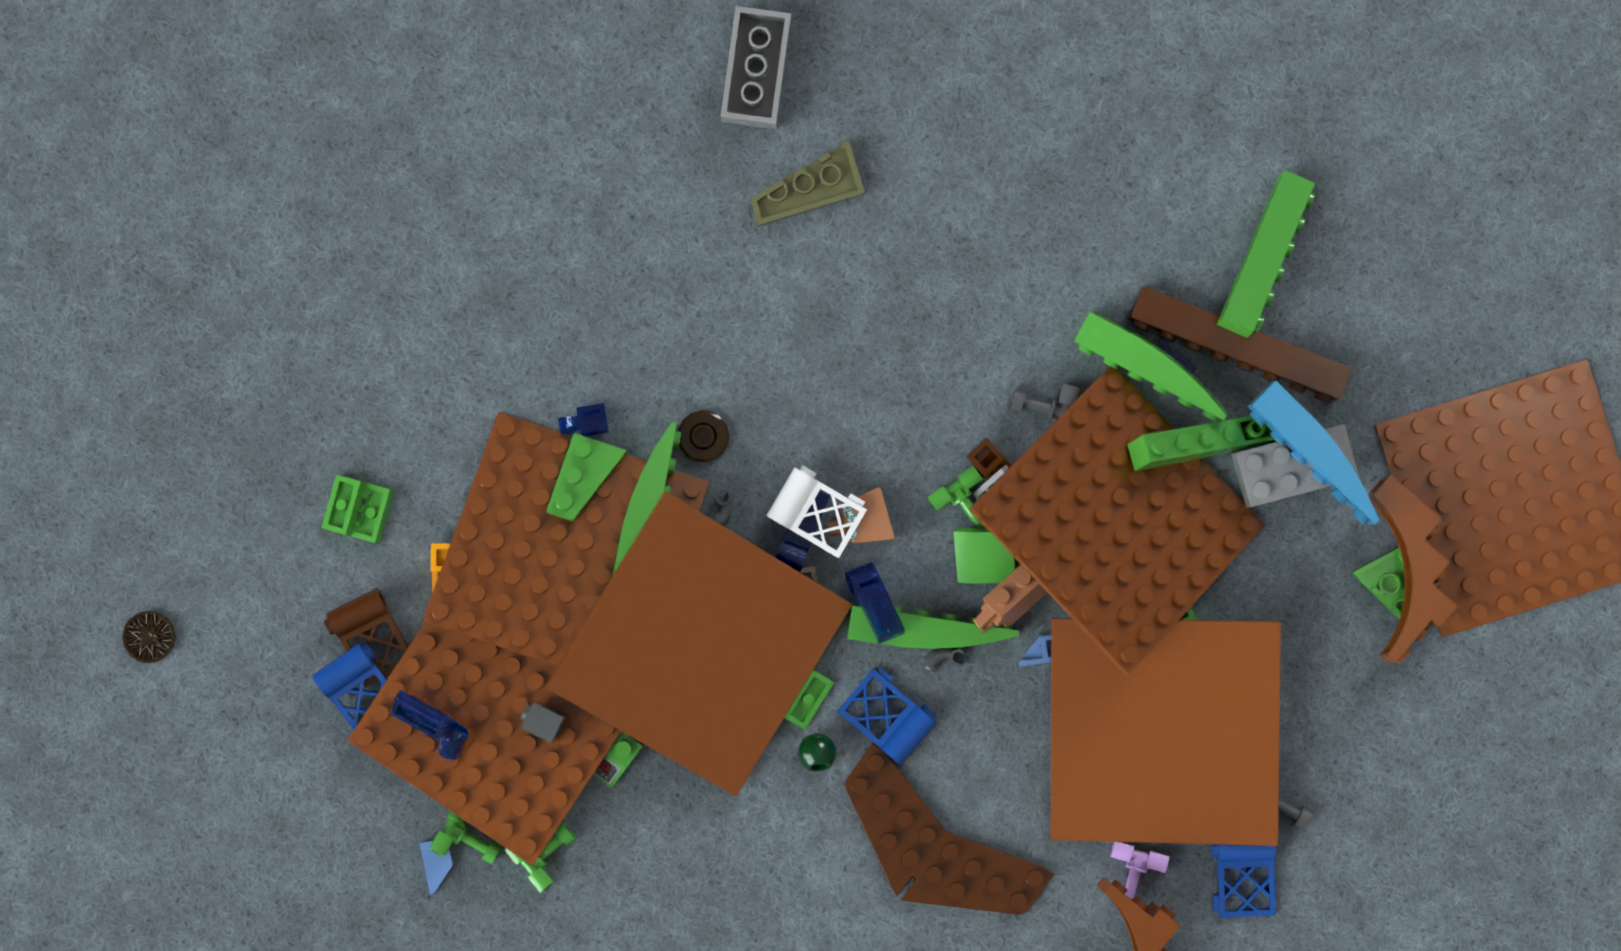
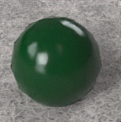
M820 733L808 735L799 745V760L809 771L819 772L827 770L836 759L837 750L835 744L827 735Z

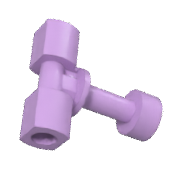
M1114 842L1110 857L1126 861L1125 867L1130 869L1125 885L1128 891L1125 894L1131 899L1134 898L1141 872L1147 873L1148 868L1165 873L1170 858L1169 855L1149 850V853L1134 849V845L1126 842Z

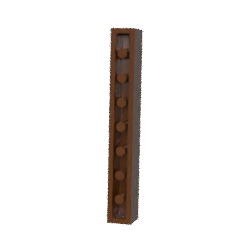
M1145 286L1140 288L1128 320L1134 322L1133 327L1148 332L1149 328L1160 332V338L1174 342L1175 338L1186 342L1184 347L1196 352H1200L1201 349L1212 352L1211 358L1226 363L1227 359L1238 363L1237 368L1252 373L1253 369L1263 372L1262 377L1269 381L1279 382V379L1290 383L1288 388L1294 391L1304 393L1305 390L1316 393L1314 398L1322 402L1331 403V400L1337 401L1341 399L1352 371L1351 367L1259 331H1254L1248 338L1216 325L1220 317L1216 314Z

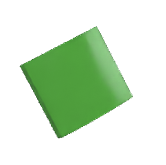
M336 474L321 528L380 544L395 490Z
M957 527L954 530L958 583H1001L1017 569L1015 557L986 527L985 529Z
M813 669L784 718L805 730L834 682Z

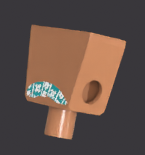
M881 487L859 496L858 498L865 501L863 507L867 511L849 540V544L894 539ZM851 506L840 508L842 525L854 522L859 511ZM837 519L826 521L828 528L839 526ZM851 526L843 528L844 534L848 532ZM840 529L829 531L830 538L841 535Z

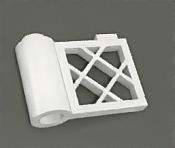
M803 465L800 470L794 467L766 516L839 558L867 511L863 507L865 501L853 494H850L847 498L814 479L817 473ZM821 489L831 495L834 507L822 510L817 509L815 498ZM835 498L841 500L845 504L837 505ZM813 503L815 512L807 513ZM851 506L859 511L854 522L842 525L838 508ZM835 510L839 526L823 530L819 513ZM816 515L820 531L808 534L798 528L804 517ZM851 526L845 535L843 528ZM840 529L843 541L838 549L835 550L827 545L824 533ZM821 534L822 541L813 536Z

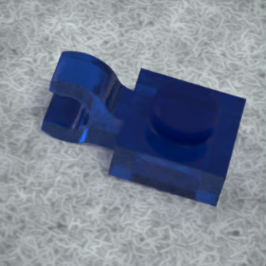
M604 403L576 408L577 416L561 417L558 419L562 435H570L578 430L585 437L609 433Z

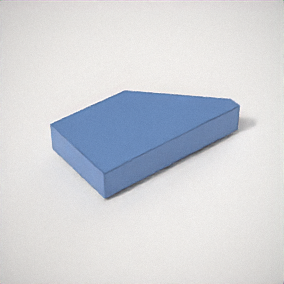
M1051 634L1039 635L1019 661L1020 667L1051 662Z
M433 840L420 843L430 894L436 892L454 865L451 847L445 857H441L429 850Z

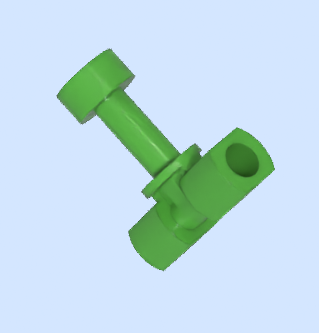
M974 466L958 475V480L948 487L944 488L942 486L927 497L936 511L949 502L953 506L959 503L974 525L971 528L985 529V526L969 510L973 505L968 498L972 494L969 488L982 480Z
M450 811L447 816L449 819L442 832L439 831L429 850L441 857H445L452 842L457 845L461 840L484 853L481 859L492 864L502 845L493 839L488 843L466 831L468 825L464 823L465 820Z
M564 822L560 824L555 832L556 835L549 841L534 866L507 848L504 849L516 865L521 863L530 874L528 879L540 893L555 881L544 868L547 865L545 859L563 843L569 846L577 839L572 831H568L569 827Z

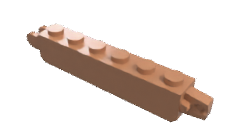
M1020 565L983 598L985 604L981 607L982 612L973 621L983 633L995 624L997 627L1001 624L1005 627L1011 626L1048 592Z

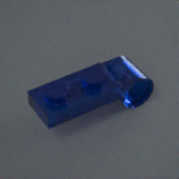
M822 492L818 493L815 498L818 510L825 509L830 495ZM813 503L807 513L815 512ZM819 513L820 520L822 518L823 513ZM816 515L804 517L798 528L808 534L816 532L818 528ZM787 528L776 558L800 572L812 542Z
M869 562L846 571L845 579L851 593L857 596L878 643L880 644L903 635L905 628L874 564Z
M400 690L395 696L390 715L438 740L437 750L443 758L448 760L458 759L463 753L468 738L467 728L451 719L450 716L444 714L441 710L433 708L418 700L415 696Z

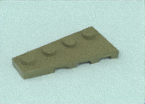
M849 140L831 152L819 157L811 164L797 170L784 180H780L750 198L758 226L865 195Z

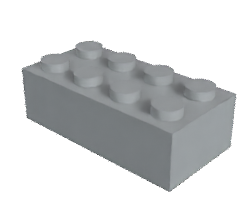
M740 6L735 7L720 116L721 122L777 130L792 21L791 13Z
M1345 424L1326 428V432L1336 442L1359 478ZM1278 442L1231 454L1246 508L1329 487L1327 483L1324 485L1320 484L1311 475L1313 470L1306 463L1301 465L1291 456L1290 453L1293 450L1285 443L1280 445Z

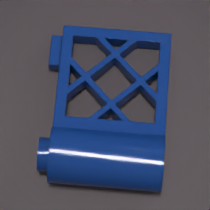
M358 643L312 675L321 692L332 701L353 729L358 725V714H365L367 711L366 708H360L362 695L377 696L387 680L374 662V659L377 658L375 652L368 644L363 646L361 643ZM375 674L381 682L379 691L363 689L364 680ZM345 693L358 694L356 707L344 706L339 698ZM350 712H354V713H355L354 718H353V716L350 714Z
M880 668L877 672L875 669H872L838 709V712L893 760L902 765L936 725L937 722L933 718L937 714L925 704L920 708L891 684L894 678L885 670ZM873 677L883 684L884 696H867V684ZM887 688L895 695H887ZM863 690L864 697L856 698ZM888 698H900L907 706L901 714L889 715ZM884 699L885 715L869 717L868 700ZM853 701H864L866 717L854 718L846 709ZM889 718H896L890 726ZM886 719L887 730L880 739L871 733L870 720ZM866 720L867 728L864 727L859 721Z
M1210 844L1211 857H1216L1218 894H1212L1213 912H1219L1220 918L1276 915L1275 846ZM1267 866L1268 876L1260 884L1250 876L1256 867ZM1244 867H1249L1246 871L1242 869ZM1224 868H1236L1242 873L1232 886L1224 879ZM1246 878L1256 886L1247 898L1236 890ZM1224 884L1229 888L1226 892ZM1267 884H1268V891H1266V890L1264 889V887H1265ZM1262 891L1268 896L1269 908L1257 909L1250 902ZM1233 892L1244 901L1236 910H1225V900Z

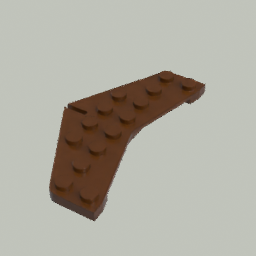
M874 743L870 745L846 779V791L896 897L911 876L916 878L901 898V901L1022 915L1031 908L1054 876L1052 872L1042 865L947 832L887 754Z

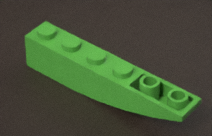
M1093 310L1088 313L1074 342L1080 344L1079 350L1093 356L1094 352L1104 357L1103 362L1115 369H1118L1120 365L1129 370L1128 376L1140 382L1146 379L1154 383L1152 388L1164 395H1167L1169 392L1179 397L1177 400L1179 403L1189 408H1193L1195 405L1203 409L1202 414L1217 422L1219 418L1225 420L1228 412L1191 372L1168 353L1141 335Z
M1251 416L1145 434L1130 442L1127 446L1134 470L1139 471L1208 458L1276 441L1270 435L1272 430L1265 423L1261 426Z
M671 422L654 448L632 494L622 526L613 575L664 491L670 494L671 486L666 485L668 475H674L676 459L671 457L673 448H679L681 432L677 431V423Z
M858 601V606L852 605L847 639L905 648H958L1018 637L1019 630L1013 629V624L1008 627L1001 624L999 627L997 625L996 627L993 626L983 633L973 621L975 618L969 617V622L957 621L958 615L942 613L941 618L930 617V611L914 609L913 614L902 613L903 607L886 605V610L876 609L875 603Z

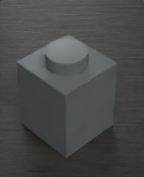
M536 701L533 702L532 706L528 704L520 718V720L524 721L521 728L553 743L556 742L568 716Z

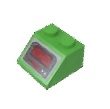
M621 731L593 775L612 789L644 744Z

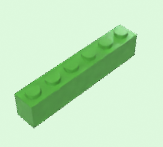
M1287 170L1280 174L1216 325L1246 338L1254 331L1258 332L1265 318L1261 316L1264 306L1269 307L1275 292L1271 291L1274 282L1278 283L1285 270V267L1281 266L1284 257L1289 258L1295 246V243L1292 242L1294 233L1298 234L1305 222V218L1301 217L1305 208H1310L1315 198V194L1312 193L1315 185L1314 182Z

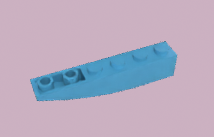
M1277 381L1271 382L1247 406L1252 411L1250 416L1261 426L1265 423L1272 430L1270 433L1272 438L1280 445L1285 443L1293 450L1290 453L1291 456L1301 465L1306 463L1313 470L1311 475L1320 484L1324 485L1327 483L1334 490L1331 494L1337 501L1343 505L1347 503L1354 509L1352 515L1362 524L1367 522L1369 525L1376 524L1379 519L1369 496L1352 465L1336 442L1320 423Z

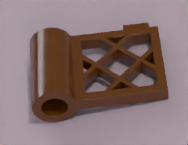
M378 588L326 614L327 619L324 620L328 632L331 635L336 634L346 651L352 648L348 640L357 635L369 639L367 643L369 646L372 640L388 645L384 658L374 659L375 662L381 663L380 670L385 677L389 676L397 665L386 661L391 646L402 649L404 653L408 649V645ZM385 621L388 622L392 630L389 641L374 636L377 625ZM372 628L370 635L363 633ZM394 635H395V637H396L398 643L393 642ZM385 665L391 666V668L383 671ZM376 675L369 679L367 678L364 680V686L367 687L379 681Z

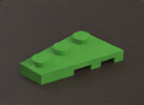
M574 433L546 512L574 522L598 488L610 476L619 461L627 454V450Z
M1396 547L1350 573L1399 619L1404 601L1405 576L1400 549Z

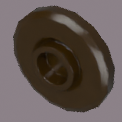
M701 410L691 413L683 419L678 428V432H681L679 447L687 457L694 461H713L721 456L728 446V427L720 416L711 411Z
M154 611L140 612L131 617L124 626L122 635L123 645L128 654L135 660L144 663L157 662L168 656L174 647L176 638L174 627L170 620L161 613Z

